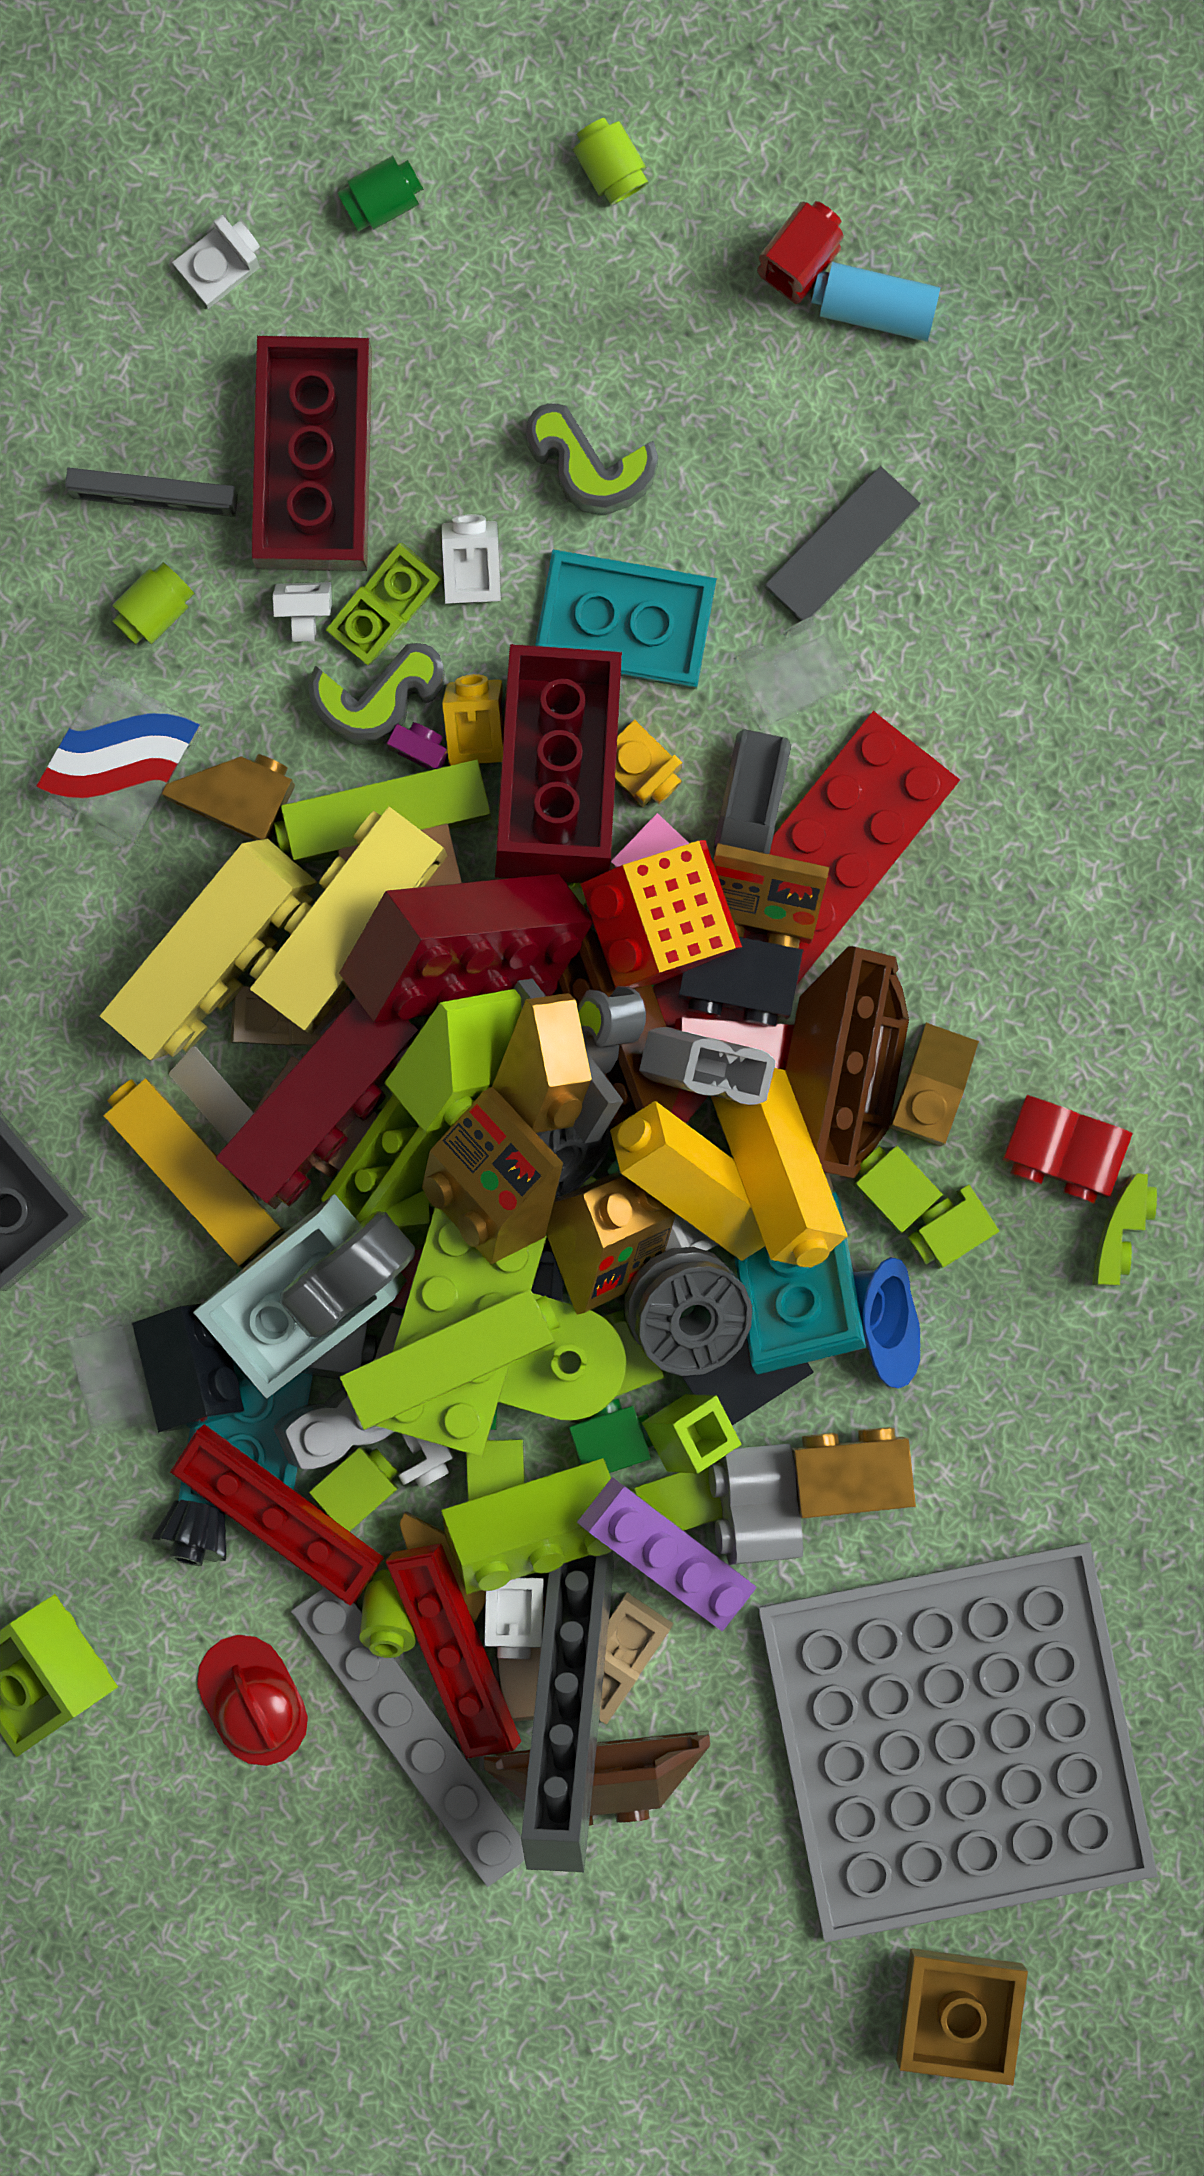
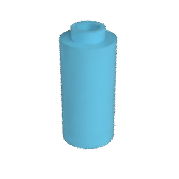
M832 262L830 273L823 271L818 274L811 303L822 305L819 317L928 342L941 287Z

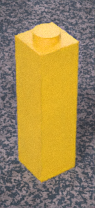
M774 1068L767 1101L763 1103L747 1105L710 1095L770 1259L809 1268L822 1263L828 1258L829 1252L847 1238L848 1235L785 1070Z
M145 1078L137 1085L133 1079H130L109 1097L107 1102L113 1108L104 1117L239 1267H244L284 1231L242 1182L215 1159L217 1156L215 1152L151 1081Z
M656 1101L610 1130L621 1174L742 1261L765 1247L734 1159Z

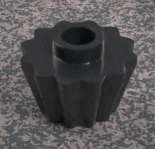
M175 1500L152 1536V1544L171 1551L170 1559L191 1566H202L203 1560L217 1562V1560L226 1561L225 1513L207 1504Z

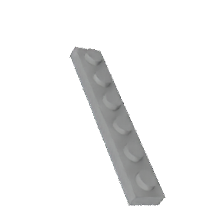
M324 1587L291 1611L485 1885L489 1887L525 1861L520 1832L468 1759L465 1758L461 1749L396 1658L376 1656L360 1642L359 1633L362 1610L357 1603L354 1602L349 1606Z

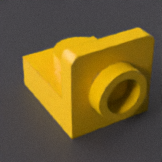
M471 674L459 677L455 682L447 684L442 705L449 765L477 759L478 763L502 762L504 736L501 708L502 680H488V677L484 675Z
M634 719L617 736L615 781L642 807L651 799L660 805L681 784L682 780L676 774L682 769L683 762L676 755L671 756Z

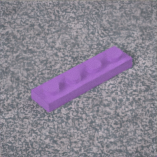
M613 1477L577 1521L590 1534L722 1632L757 1588L743 1575Z

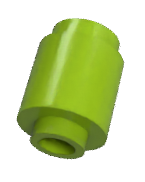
M604 117L589 124L576 134L580 143L573 148V152L598 195H605L610 205L623 201L648 185L649 182L643 173L647 167L620 121L609 125Z
M162 562L154 571L148 568L112 605L119 613L112 622L135 645L142 638L152 645L189 608L186 602L195 593L168 565Z
M389 1569L376 1572L372 1576V1581L365 1587L359 1633L360 1642L369 1648L374 1655L383 1658L398 1657L403 1652L412 1649L416 1642V1635Z

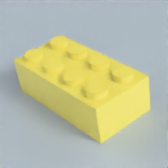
M388 807L382 816L373 811L366 818L353 837L360 844L347 861L340 856L337 857L319 881V884L325 889L322 895L312 907L306 902L300 905L284 927L291 934L278 952L269 947L250 972V975L256 979L250 990L311 1035L348 988L339 972L385 891L425 887L448 857L445 849L391 807Z
M268 838L242 843L100 1014V1017L150 1061L167 1054L174 1057L182 1049L185 1052L189 1051L208 1029L202 1022L204 1018L216 1007L220 1010L224 1009L243 987V984L237 980L239 976L251 965H255L269 947L273 950L276 948L278 942L273 936L278 929L282 928L303 902L311 906L314 900L308 893L318 882Z

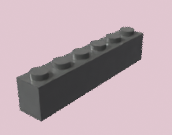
M612 1551L600 1556L588 1555L566 1562L558 1569L549 1572L521 1833L526 1870L582 1873L585 1870L614 1573Z

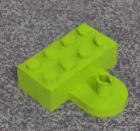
M435 1207L393 1352L528 1289L532 1290L547 1236L490 1264L476 1247H471L465 1242L458 1227L441 1209ZM533 1293L535 1299L543 1297L541 1295ZM548 1298L560 1324L559 1328L550 1331L555 1343L376 1426L482 1457L498 1402L550 1418L567 1421L584 1419L603 1410L615 1398L624 1380L626 1355L623 1343L613 1326L599 1314L589 1310L577 1315L572 1304Z

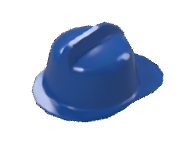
M890 1257L882 1261L876 1270H861L853 1272L865 1344L869 1350L872 1364L878 1377L886 1386L900 1389L910 1383L919 1366L920 1324L911 1295L907 1268L902 1260Z

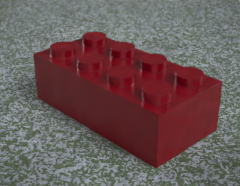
M257 336L252 560L256 569L367 571L372 348L369 338Z
M510 644L495 878L559 874L565 882L583 883L609 871L612 847L622 652Z
M559 874L387 890L339 974L373 1022L395 1019L406 1020L413 1017L432 1015L440 1002L511 990L519 980L533 979L545 996H551L555 992L557 982L569 962L581 949V942L592 926L593 920Z
M355 997L215 1159L272 1208L276 1209L282 1202L289 1207L292 1206L312 1182L305 1176L319 1159L328 1164L347 1143L349 1138L345 1136L343 1131L355 1117L358 1116L363 1121L367 1120L383 1102L386 1095L381 1088L419 1034V1030L407 1019L373 1022Z

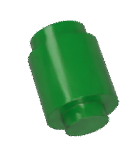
M392 155L347 180L349 186L337 193L359 232L370 225L375 230L418 206L419 203L415 194L424 189L409 161L406 160L398 165Z

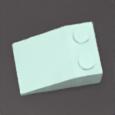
M335 1194L291 1227L193 1312L266 1399L392 1302L407 1281L400 1272L375 1295L346 1314L336 1326L319 1338L308 1337L279 1303L280 1293L292 1281L354 1234L353 1231L360 1224Z

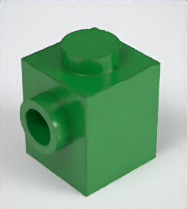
M618 1398L612 1400L603 1410L590 1416V1420L569 1426L581 1465L604 1458L609 1473L651 1460L648 1448L652 1447L653 1444L642 1422L649 1418L648 1413L637 1416L633 1405L622 1409Z

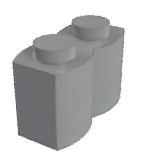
M660 1027L648 1031L639 1071L647 1079L656 1083L702 1095H712L742 1104L755 1105L767 1101L776 1061L768 1053L756 1048L673 1028Z
M344 1387L333 1393L325 1404H309L290 1411L273 1428L288 1463L301 1469L324 1467L341 1458L352 1445L372 1444L388 1437L394 1432L378 1426L364 1430Z
M791 1444L734 1449L709 1466L710 1491L714 1498L720 1497L723 1520H716L715 1522L716 1547L719 1554H726L728 1565L803 1557L802 1527L797 1503L796 1473Z

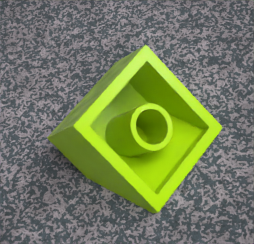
M515 989L440 1002L385 1081L388 1088L424 1132L452 1127L480 1094L493 1086L522 1010L521 996Z
M56 1594L0 1630V1734L16 1757L118 1688V1685L109 1674L105 1663L96 1655L77 1627L74 1617L65 1609Z

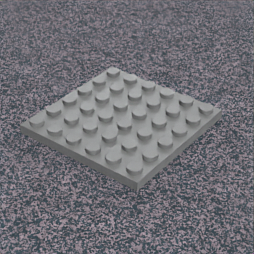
M1090 1542L758 1607L825 1943L1158 1877Z

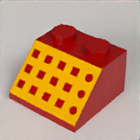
M699 840L623 864L581 883L615 987L627 986L637 988L658 984L742 947L706 840Z

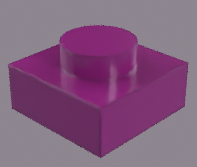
M415 722L412 723L409 730L396 724L387 742L390 751L429 771L442 768L448 758L447 749L439 745L443 737Z

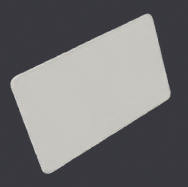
M194 1046L190 1048L169 1073V1076L228 1143L254 1114Z

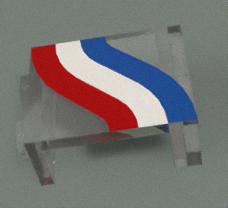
M102 670L36 785L43 794L48 796L43 805L70 821L74 820L77 813L97 823L92 833L120 849L126 840L139 847L144 838L140 832L159 801L166 784L171 780L188 748L194 751L204 730L195 721Z

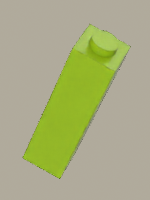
M478 759L281 805L284 820L274 823L280 850L285 854L292 852L293 860L297 865L339 856L338 849L359 845L353 837L366 818L373 811L382 816L388 807H391L420 830L448 824L450 830L492 820Z
M528 1289L340 1376V1379L363 1429L367 1430L555 1343L550 1331L559 1328L560 1324L547 1296L535 1299L531 1289Z

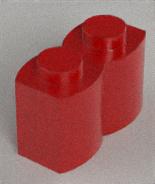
M815 201L812 206L807 202H800L759 255L761 264L758 266L757 272L761 279L794 304H800L816 283L818 274L823 271L825 272L841 251L839 243L844 238V235L839 227L842 222L840 217L819 201Z
M1026 1095L1002 1160L1013 1164L1010 1171L1011 1175L1042 1185L1045 1176L1066 1183L1063 1190L1064 1194L1095 1204L1097 1195L1105 1198L1111 1196L1133 1133L1051 1102Z

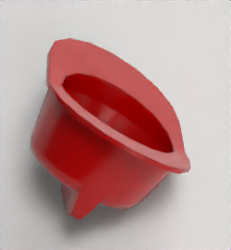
M235 1635L221 1639L206 1652L199 1665L197 1685L202 1702L219 1736L231 1753L248 1764L268 1766L282 1762L296 1752L306 1736L308 1715L297 1687L283 1660L274 1648L255 1636Z

